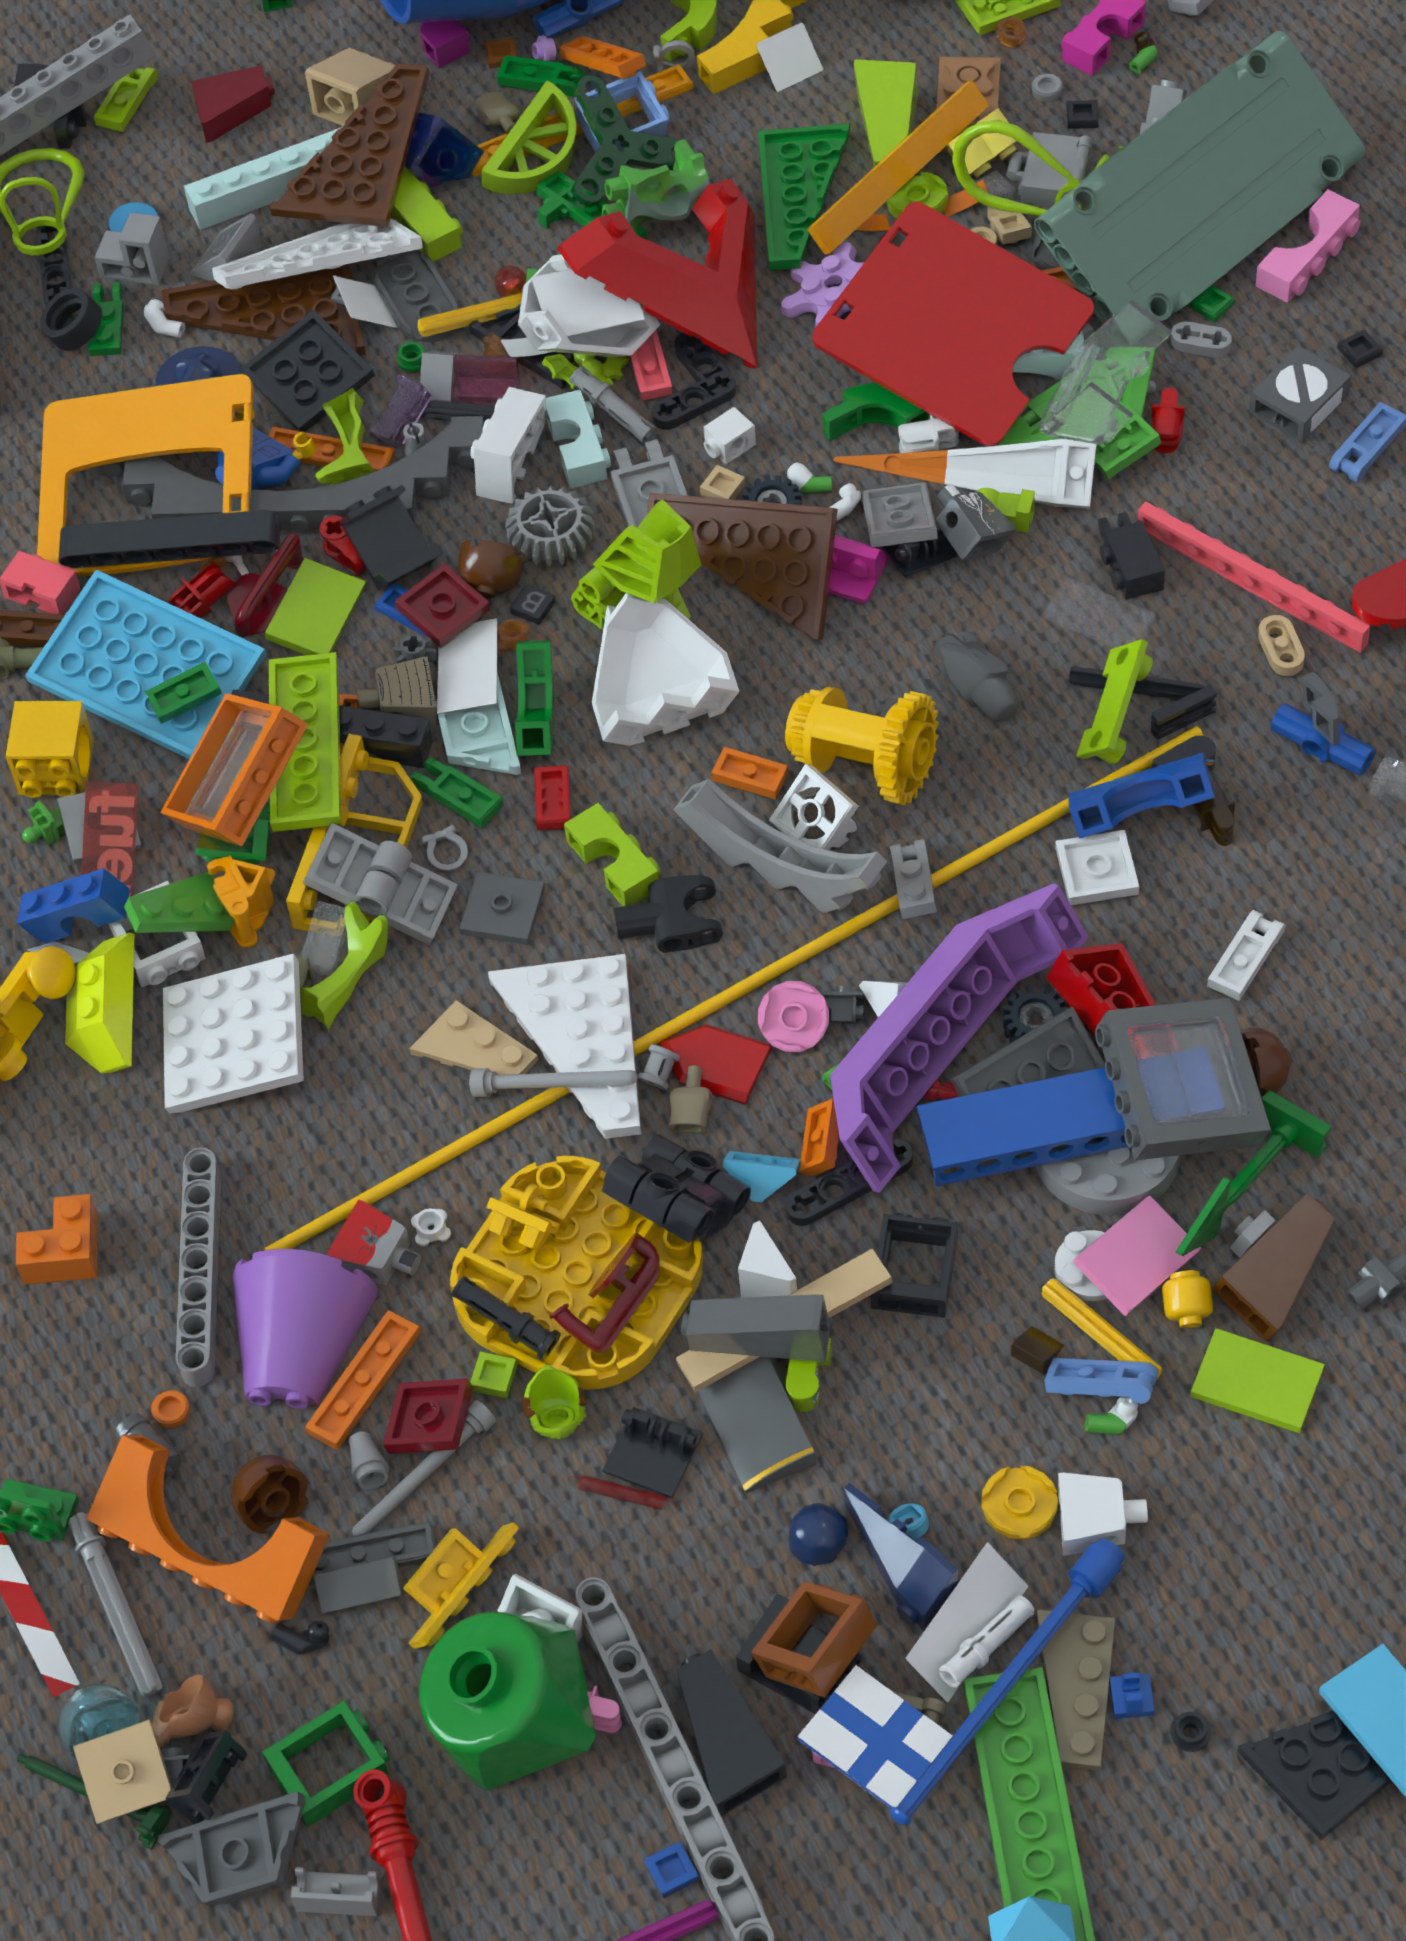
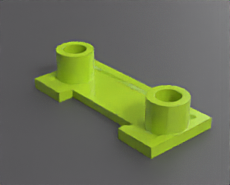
M1140 639L1110 650L1102 676L1107 678V682L1092 728L1084 730L1076 757L1087 759L1097 756L1109 764H1115L1124 755L1126 741L1119 737V733L1136 681L1143 680L1150 672L1153 664V659L1145 654L1148 645L1147 641Z

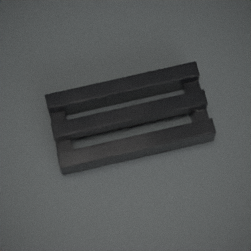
M1211 685L1206 686L1152 712L1151 733L1156 740H1159L1215 713L1216 709L1214 707L1216 706L1215 698H1217V692Z

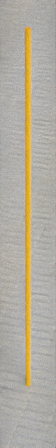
M1195 726L1086 788L1147 770L1152 767V760L1192 737L1203 736V733L1198 726ZM1069 797L931 874L933 889L1070 813ZM898 894L893 895L634 1041L635 1056L648 1050L651 1044H659L661 1041L666 1040L899 909ZM551 1087L277 1240L265 1247L264 1250L293 1249L347 1219L358 1199L372 1205L571 1092L567 1087Z

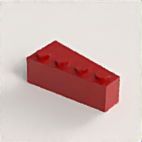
M1122 943L1062 950L1046 977L1068 1005L1074 1008L1078 1017L1094 1036L1096 1027L1108 1010L1156 1005ZM1169 1027L1128 1031L1136 1061L1181 1052Z

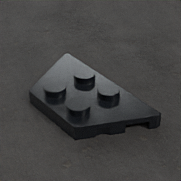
M521 304L514 309H506L496 313V319L481 325L478 320L469 324L470 334L510 357L501 340L527 338L518 325ZM562 352L510 357L561 389L565 387L566 381L559 378L552 379V372L542 362L546 356L556 354L564 355L571 364L574 361L573 353Z

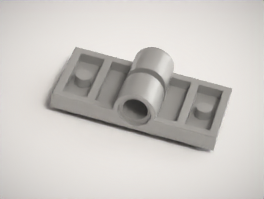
M331 823L303 881V884L346 905L350 902H355L362 913L374 919L379 915L385 916L388 919L389 926L427 945H430L458 885L411 862L412 854L405 846L394 841H384L377 845L334 823Z

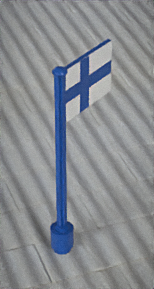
M1104 1538L1099 1539L1097 1543L1089 1545L1068 1572L1071 1579V1588L953 1736L856 1665L798 1735L797 1740L889 1807L892 1818L898 1824L909 1825L911 1823L910 1818L1081 1601L1085 1597H1100L1122 1569V1561L1125 1559L1123 1552L1113 1542Z

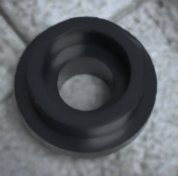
M1184 1712L1173 1720L1170 1735L1178 1748L1187 1752H1195L1203 1749L1208 1744L1211 1737V1727L1207 1719L1201 1714ZM1187 1727H1193L1198 1731V1735L1194 1738H1188L1183 1734V1730Z

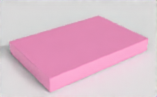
M1149 1195L1074 1259L1073 1263L1124 1316H1127L1165 1283L1172 1273L1180 1270L1197 1255L1202 1248L1198 1247L1184 1256L1176 1253L1177 1248L1187 1233Z

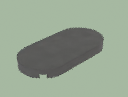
M411 251L383 256L379 259L377 267L373 270V282L403 334L418 342H436L450 336L455 330L422 337L418 331V320L420 318L460 309L456 298L433 261L422 252L417 254L411 253Z

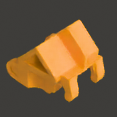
M231 856L215 859L207 864V869L210 875L225 872L224 876L214 879L213 889L221 904L224 905L230 916L235 920L230 933L239 946L250 948L257 943L258 936L256 931L262 928L274 903L271 884L275 878V871L232 859Z

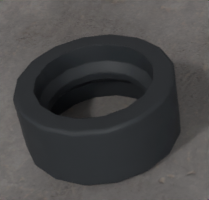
M66 289L57 294L43 310L40 319L41 331L59 349L66 351L77 349L86 344L99 329L103 317L102 310L83 289ZM80 310L76 319L69 326L62 329L65 321L74 312Z

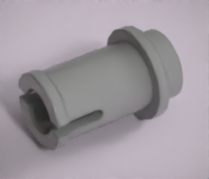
M412 423V433L409 424L404 427L403 433L406 439L404 452L406 457L427 443L425 442L424 427L420 423Z

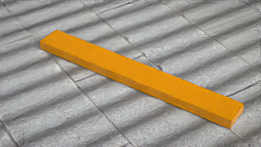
M680 64L645 78L646 81L650 80L652 82L658 102L693 89V82ZM636 96L616 104L622 117L643 109ZM557 114L546 117L540 127L563 122ZM576 120V136H577V135L582 134V133H584V132H583V130L581 129V127H580L578 121ZM507 133L460 152L461 159L473 177L482 174V169L508 135ZM567 133L531 141L547 148L566 140ZM523 149L524 156L532 154Z
M973 80L966 82L807 229L825 255L836 249L989 106Z

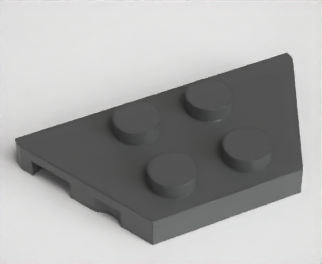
M297 1791L158 1835V1842L171 1854L181 1874L192 1883V1889L202 1903L208 1906L216 1905L283 1884L305 1798L303 1794Z

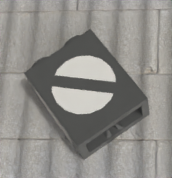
M1297 346L1251 391L1249 412L1303 442L1349 396L1351 375L1343 369L1335 367L1319 358L1315 353Z

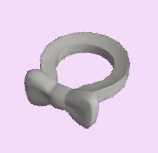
M671 41L662 47L658 45L653 46L657 71L661 72L678 65L662 60V57L672 50L685 51L689 57L680 65L683 69L690 68L695 61L693 47L684 41Z
M454 825L422 837V844L424 847H427L426 855L428 862L434 869L450 872L462 867L466 862L468 856L467 844L462 837L456 834V827ZM443 839L453 842L460 848V858L453 864H441L434 857L436 842Z

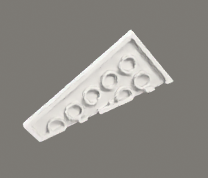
M392 218L388 227L341 223L214 267L212 271L214 280L225 288L239 289L249 284L326 268L335 269L345 264L422 249L423 245L421 236Z

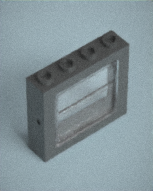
M1230 998L1108 1010L1096 1027V1042L1099 1047H1102L1104 1052L1106 1076L1110 1081L1112 1080L1116 1093L1115 1107L1117 1112L1122 1114L1125 1124V1141L1127 1146L1132 1148L1135 1161L1259 1146L1271 1131Z

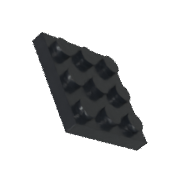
M315 310L311 311L240 368L242 374L250 378L253 386L300 432H305L327 415L322 406L323 404L335 399L351 388L357 391L375 376L373 369Z

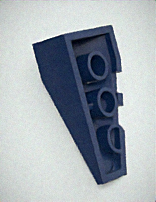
M849 1483L844 1487L845 1505L898 1605L897 1611L899 1615L909 1625L913 1626L917 1623L925 1631L957 1586L958 1569L924 1538L920 1537L917 1541H914L907 1532L906 1525L900 1520L896 1519L892 1523L887 1521L883 1509Z

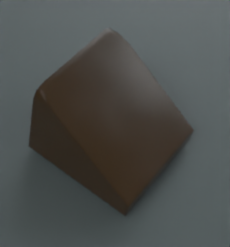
M1031 1326L1011 1345V1356L1044 1374L1050 1366L1052 1359L1056 1358L1064 1344Z

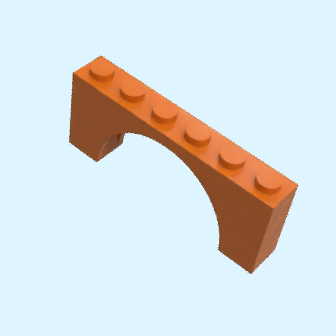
M140 1434L122 1435L86 1518L98 1525L97 1531L110 1538H123L130 1542L128 1547L143 1555H150L151 1553L161 1559L160 1564L171 1571H185L193 1576L192 1582L203 1588L213 1589L215 1587L225 1593L224 1599L230 1603L243 1607L248 1605L256 1609V1615L264 1621L277 1624L278 1621L293 1619L324 1551L330 1533L299 1517L283 1518L270 1540L250 1557L233 1564L220 1563L205 1558L192 1550L180 1538L167 1513L163 1491L164 1472L171 1450Z

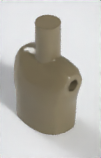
M502 92L483 94L475 102L476 110L482 116L487 126L501 125L507 134L515 125L513 121L519 117L518 108Z
M689 1066L686 1086L675 1088L670 1094L671 1115L669 1129L673 1132L703 1134L706 1132L707 1119L712 1105V1092L708 1088L700 1087L703 1069L699 1066Z

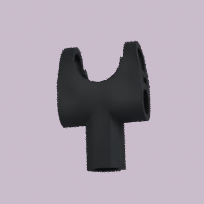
M682 875L657 879L648 887L650 903L614 908L618 939L655 934L657 948L662 953L688 950L718 942L723 936L722 925L719 921L705 919V917H696L687 912L696 901L711 899L715 895V883L707 876ZM699 887H705V889H702V890H695L696 888H699Z

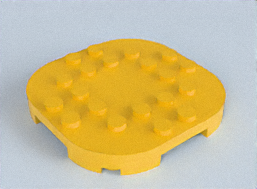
M556 1156V1161L539 1166H536L534 1162L515 1173L500 1189V1199L519 1206V1201L511 1199L512 1191L516 1188L524 1192L530 1184L539 1186L541 1189L540 1199L547 1201L548 1207L545 1212L534 1209L533 1212L560 1223L557 1234L549 1233L542 1248L534 1250L518 1243L525 1224L517 1220L510 1237H504L489 1231L488 1226L491 1212L467 1249L460 1248L453 1262L450 1277L451 1292L463 1276H466L520 1313L530 1312L534 1315L536 1322L550 1331L557 1330L560 1332L561 1336L553 1351L544 1361H541L537 1358L536 1352L521 1342L517 1344L512 1342L511 1338L508 1337L509 1333L452 1296L458 1320L464 1330L475 1342L487 1350L500 1356L514 1358L517 1360L518 1365L534 1373H537L545 1364H549L553 1368L573 1376L580 1386L583 1387V1390L608 1388L637 1375L657 1354L699 1286L703 1272L702 1244L697 1239L691 1243L686 1242L601 1192L606 1172L602 1171L600 1162L578 1156ZM638 1232L651 1242L658 1251L660 1257L658 1279L611 1347L605 1352L596 1353L573 1337L554 1318L551 1319L549 1316L562 1305L568 1303V1309L592 1330H595L621 1291L610 1283L594 1298H591L588 1293L609 1263L634 1233ZM633 1251L625 1263L629 1266V1269L624 1277L629 1281L645 1260L635 1251Z

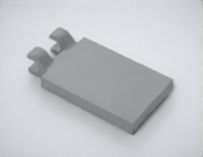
M658 439L645 442L648 461L632 465L627 448L614 450L617 470L610 471L611 480L628 527L632 524L637 528L647 516L649 493L688 496L674 456L663 457Z

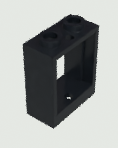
M906 1213L883 1214L877 1256L886 1270L888 1268L892 1240L946 1246L939 1287L892 1281L890 1285L871 1295V1309L946 1318L958 1243V1222H950L940 1217L932 1219L916 1218Z

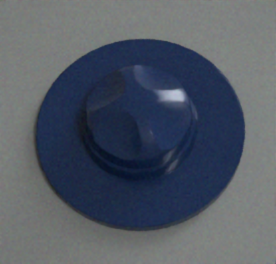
M193 347L182 350L165 361L157 374L156 386L241 374L237 361L229 353L214 347Z

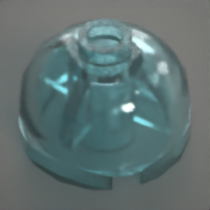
M97 1683L77 1690L67 1699L60 1712L58 1728L64 1746L77 1759L73 1746L141 1723V1717L137 1706L118 1687Z

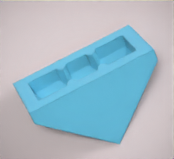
M729 1151L723 1160V1168L729 1175L751 1187L749 1197L751 1201L763 1202L797 1174L801 1159Z
M1029 1896L988 1916L991 1941H1076L1069 1905Z

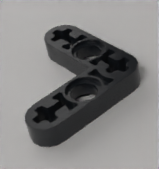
M681 333L676 337L674 347L677 358L697 382L654 404L652 407V420L654 425L660 429L670 430L730 401L736 395V380L712 349L693 335L689 336ZM687 344H688V346H690V347H693V346H694V350H695V354H696V355L693 356V352L690 350L689 347H683V346H684V345H687ZM702 364H710L714 367L707 372L697 369ZM717 385H721L722 387H726V386H727V389H724V390H723L721 387L716 388V386H717ZM691 398L702 400V403L696 406L688 405L686 402ZM666 412L668 415L672 414V416L667 417L665 414L661 415V413Z

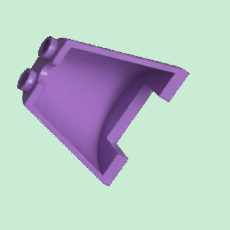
M272 1249L253 1253L252 1260L248 1262L241 1259L233 1270L232 1288L245 1399L258 1406H268L275 1399L286 1400V1405L294 1409H305L308 1405L319 1406L377 1297L378 1288L373 1280L360 1269H355L353 1273L341 1267L342 1260L306 1250Z

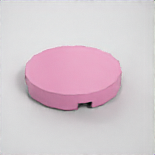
M785 981L775 985L763 996L758 1008V1025L763 1036L773 1047L785 1052H801L813 1047L824 1037L829 1025V1008L824 996L814 986L803 981Z

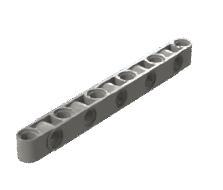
M595 1577L585 1579L577 1587L576 1599L578 1608L582 1609V1621L588 1638L706 1891L717 1909L718 1916L727 1935L731 1937L732 1941H752L755 1939L775 1941L773 1930L767 1920L761 1900L624 1612L619 1608L606 1581ZM591 1598L603 1599V1602L596 1606L586 1604ZM624 1663H631L635 1665V1667L628 1672H620L617 1670V1668ZM655 1730L667 1732L666 1736L659 1740H653L648 1737ZM689 1798L700 1801L692 1809H685L680 1806L684 1800ZM721 1868H728L733 1871L732 1875L727 1879H717L713 1876L714 1872Z

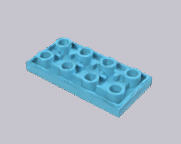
M1381 1644L1320 1686L1319 1693L1406 1797V1670L1387 1647Z

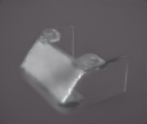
M1130 300L1075 351L1041 419L1038 429L1047 436L1097 445L1102 444L1104 441L1110 443L1119 432V429L1133 416L1132 412L1119 403L1127 383L1134 376L1140 378L1150 366L1148 358L1151 352L1165 341L1172 331L1133 300Z

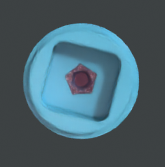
M913 1503L897 1507L890 1514L888 1520L892 1523L898 1519L907 1527V1532L913 1540L923 1536L929 1528V1520L925 1509L921 1505Z

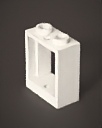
M168 881L163 882V883H161V884H159V885H157V886H154V887H152V888H150V889H147V890H145V891H143V892H147V891H150V890H153V889H156V888H159V887L168 885L169 882H168ZM127 913L126 919L108 924L114 937L126 934V931L133 929ZM183 932L187 940L140 960L134 949V975L141 988L149 984L158 985L165 981L167 976L180 970H191L200 961L206 959L201 941L196 932Z

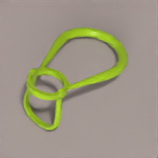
M1000 120L980 121L965 129L955 143L952 162L956 177L966 192L985 206L1002 211L1041 216L1047 211L1046 209L989 194L974 182L967 170L965 162L966 150L973 139L983 134L1000 133L1014 138L1068 179L1069 183L1063 185L1057 193L1055 204L1061 200L1065 192L1073 190L1080 185V181L1072 176L1033 136L1017 125ZM1107 154L1103 155L1096 168L1107 161L1110 156Z
M54 148L32 149L18 153L0 164V212L12 229L14 245L24 254L43 255L50 253L60 247L65 237H67L64 222L82 188L85 176L80 160L69 152ZM52 160L64 163L72 172L62 212L58 192L49 181L39 177L20 178L7 183L1 191L2 181L16 168L34 161ZM24 185H40L52 194L56 218L49 216L35 217L17 225L5 198L10 190ZM51 226L58 229V235L47 244L30 246L21 242L22 236L32 228Z

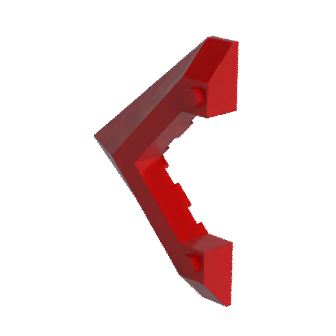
M731 178L709 184L691 208L709 232L708 242H710L709 252L706 254L705 266L639 237L620 211L597 217L558 246V251L576 275L584 279L590 276L605 284L604 290L624 301L628 298L635 300L645 306L643 311L689 336L693 335L702 340V343L724 355L731 352L742 358L744 361L743 365L748 368H757L755 215Z

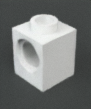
M735 407L704 426V448L706 452L714 459L718 457L725 464H728L756 445L755 425Z

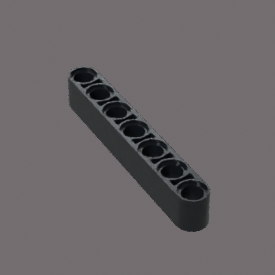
M257 510L69 525L60 530L58 561L61 565L70 568L273 553L278 551L280 547L281 517L274 511Z

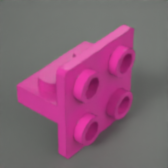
M835 535L829 594L866 604L890 558L881 548H872L871 545Z

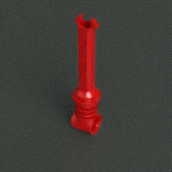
M375 1769L366 1771L360 1775L355 1783L354 1798L357 1804L363 1808L367 1827L369 1828V1835L372 1838L369 1855L372 1860H376L379 1866L385 1868L403 1941H432L411 1861L416 1854L415 1849L418 1847L419 1841L415 1835L411 1834L409 1823L406 1819L407 1815L404 1811L407 1800L406 1790L400 1782L382 1771ZM384 1788L383 1796L376 1801L377 1793Z

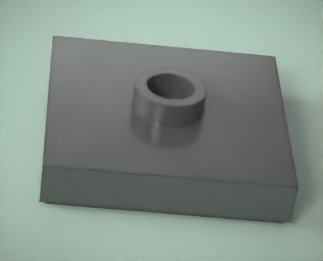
M476 872L459 928L460 935L529 945L545 890L544 882Z

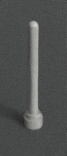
M476 1068L470 1073L469 1085L473 1097H490L492 1093H497L498 1089L632 1085L637 1081L638 1076L633 1070L498 1075L495 1071L491 1072L489 1068Z
M475 1400L468 1407L459 1447L473 1434L478 1435L481 1431L486 1433L497 1422L490 1410L478 1400ZM456 1450L433 1451L353 1527V1536L370 1533Z

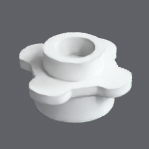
M429 1208L422 1210L412 1217L411 1224L416 1228L417 1232L415 1242L419 1246H427L429 1242L437 1240L445 1242L450 1238L451 1231L446 1227L445 1220L447 1219V1214L444 1210ZM433 1225L434 1229L429 1230L428 1227Z

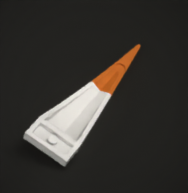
M1058 439L954 450L838 456L833 458V460L840 464L944 485L953 484L955 487L974 491L980 488H992L1000 493L1006 492L1021 495L1022 489L1035 491V503L1053 507L1090 509L1097 443L1096 441Z

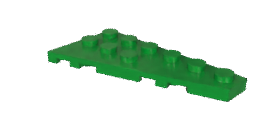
M850 124L758 131L769 271L801 268L812 239L807 229L820 217L850 135Z

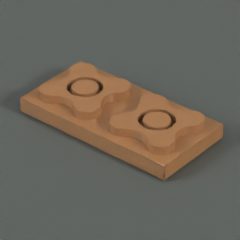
M940 57L936 110L960 87L971 80L974 81L989 106L965 129L975 125L988 114L998 109L1001 57ZM946 146L940 152H948Z

